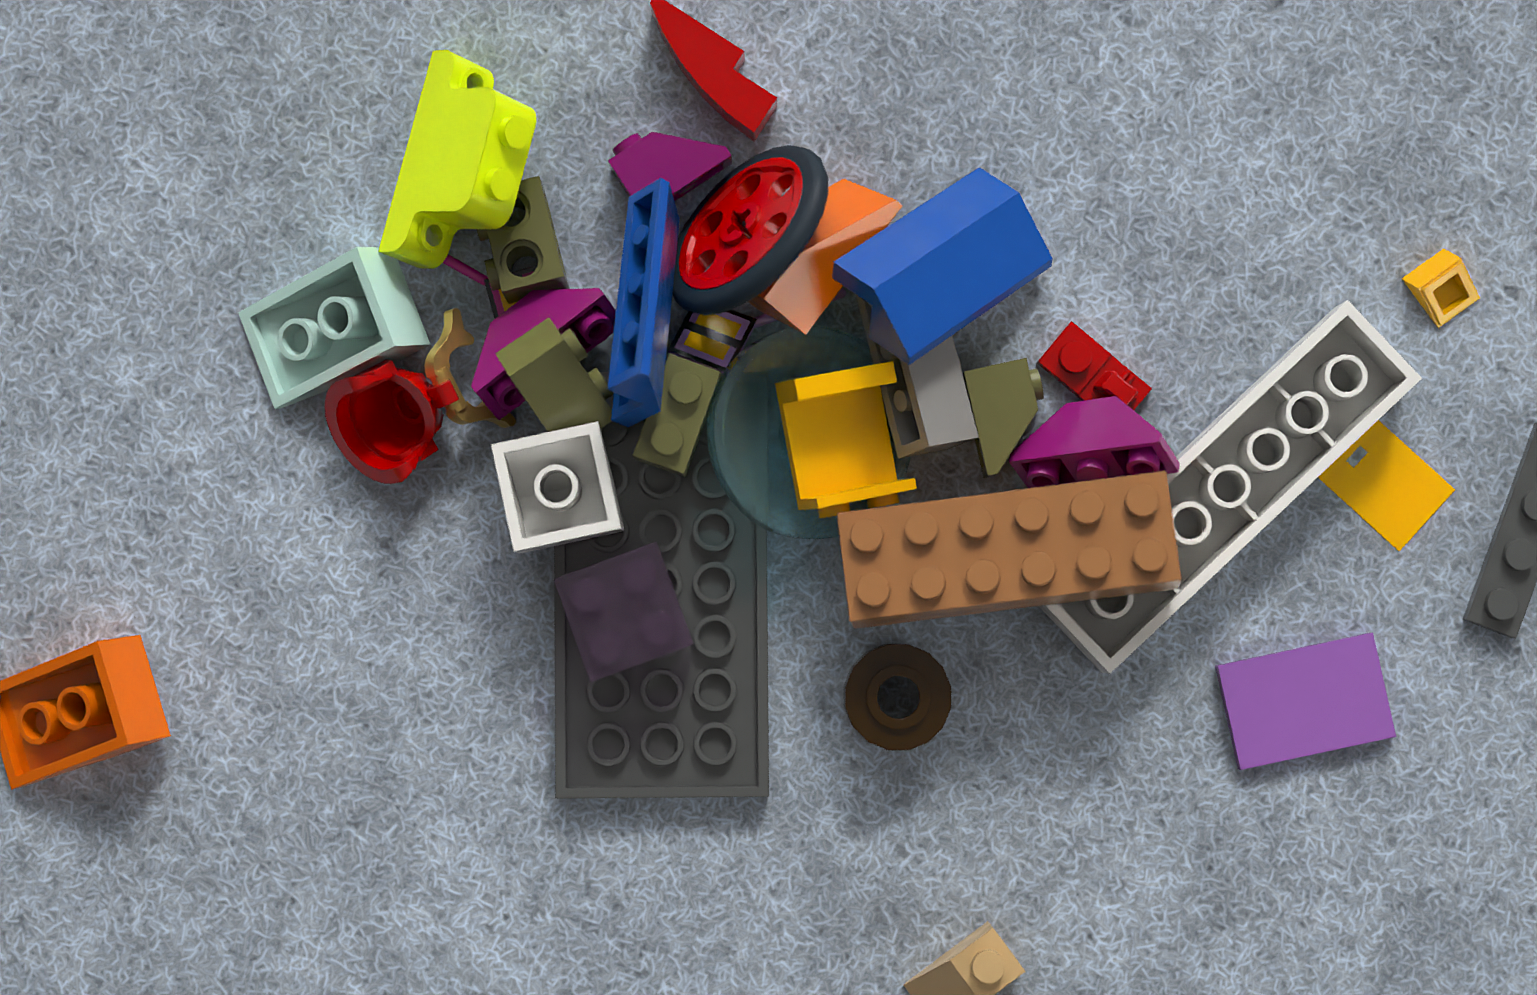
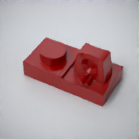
M1072 321L1036 362L1082 401L1116 396L1132 410H1135L1152 389Z

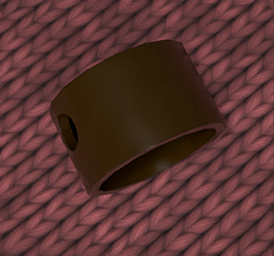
M883 644L865 652L851 666L844 683V708L851 725L869 743L886 750H911L928 743L944 727L951 710V685L943 666L929 652L910 644ZM893 676L909 678L919 691V703L916 710L904 718L887 716L880 709L877 702V693L881 684Z

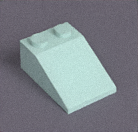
M355 247L238 312L274 409H281L325 392L334 382L351 377L385 359L396 363L431 345L397 259L378 252L379 247Z

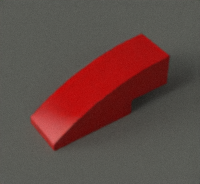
M651 0L652 16L665 45L682 73L712 108L728 123L755 142L777 108V97L738 72L745 62L744 51L666 0Z

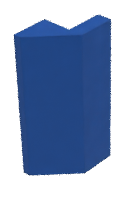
M979 167L834 261L832 278L872 305L869 338L907 365H910L1052 266L1053 258L1020 193Z
M662 178L628 197L607 390L614 392L611 421L626 427H630L661 411L680 223L670 182Z

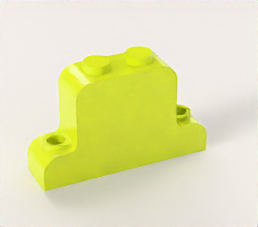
M449 50L432 51L378 250L380 253L421 269H434L443 263L449 253L453 237L458 230L499 229L507 223L514 209L536 126V113L534 109L493 89L494 78L491 71Z

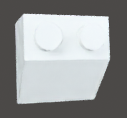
M598 421L491 444L514 552L521 554L624 531L614 480Z

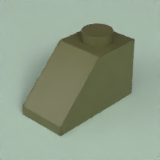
M1027 358L968 370L962 373L979 438L974 440L983 478L992 477L999 473L1038 411L1037 400L1044 399L1038 369L1029 370Z

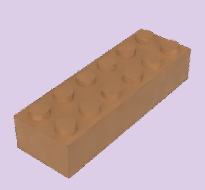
M1166 471L837 513L849 620L854 629L1173 590L1179 588L1182 580Z

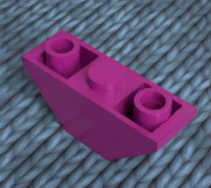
M600 288L532 290L490 322L471 384L472 389L495 417L501 420L512 410L519 407L525 401V398L510 379L495 353L547 318L552 320L560 334L571 329L586 353H588L614 333L615 308Z
M1116 396L1066 403L1013 450L1009 459V463L1028 489L1166 471L1167 474L1178 473L1180 467L1179 461L1161 432Z

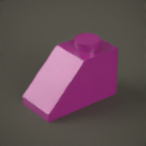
M651 132L641 138L639 133L627 137L613 148L612 151L615 156L608 160L611 171L629 197L662 178L670 182L674 201L730 166L732 164V155L726 146Z

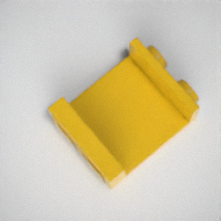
M893 361L775 383L798 510L817 509L819 518L837 516V513L851 511L849 502L866 499L868 508L886 506L900 502L898 492L917 489L915 478L897 480L880 388L881 385L897 382Z

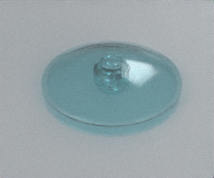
M813 325L806 335L794 328H787L768 334L750 344L734 358L721 376L713 394L708 414L707 438L711 462L719 483L728 498L747 518L760 527L775 534L794 539L812 540L840 536L837 516L819 518L817 509L798 510L775 383L874 365L869 344L840 329L827 326ZM885 410L897 480H901L907 474L911 456L898 459ZM866 499L849 502L851 511L872 509L868 508Z

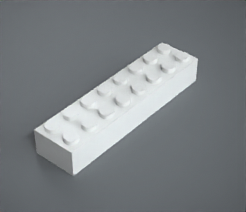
M1348 300L1336 306L1176 456L1180 463L1179 472L1167 474L1182 579L1179 588L1039 607L1101 673L1110 674L1412 389L1422 377Z

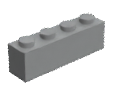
M856 295L873 364L894 362L897 382L881 385L880 388L898 459L948 450L979 438L961 370V361L957 355L953 336L943 341L912 364L907 365L869 338L872 305Z

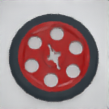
M787 145L771 148L739 165L715 185L692 213L678 237L672 295L674 300L684 310L701 315L727 312L740 307L758 296L783 275L812 238L824 213L828 198V175L821 158L810 149ZM749 232H750L751 235H752V238H751V239H750L749 236H748Z

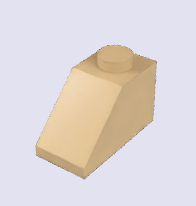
M987 921L903 984V986L910 995H995L1026 971Z

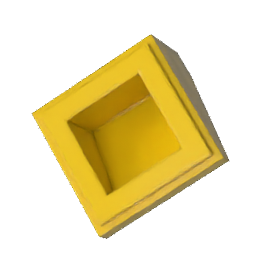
M1444 248L1402 278L1437 328L1443 326L1480 299L1462 259Z

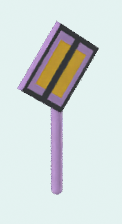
M841 288L831 302L844 298L846 295L845 289ZM734 310L713 315H701L688 311L668 349V353L715 369L729 376L753 329L778 320L767 314L753 318Z

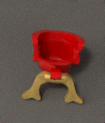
M458 308L444 312L442 334L426 356L425 374L432 384L426 380L422 373L397 368L392 360L385 359L351 377L340 379L329 387L324 404L329 431L345 458L368 478L384 484L402 482L416 469L418 462L438 451L439 449L433 437L442 427L444 416L442 407H445L447 417L460 425L477 421H490L501 428L515 425L516 420L511 413L498 420L483 401L477 407L465 401L449 370L451 353L457 347H465L474 343L473 335L464 329L461 312Z

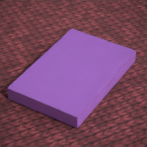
M1373 633L1355 635L1215 665L1237 768L1239 770L1396 737Z

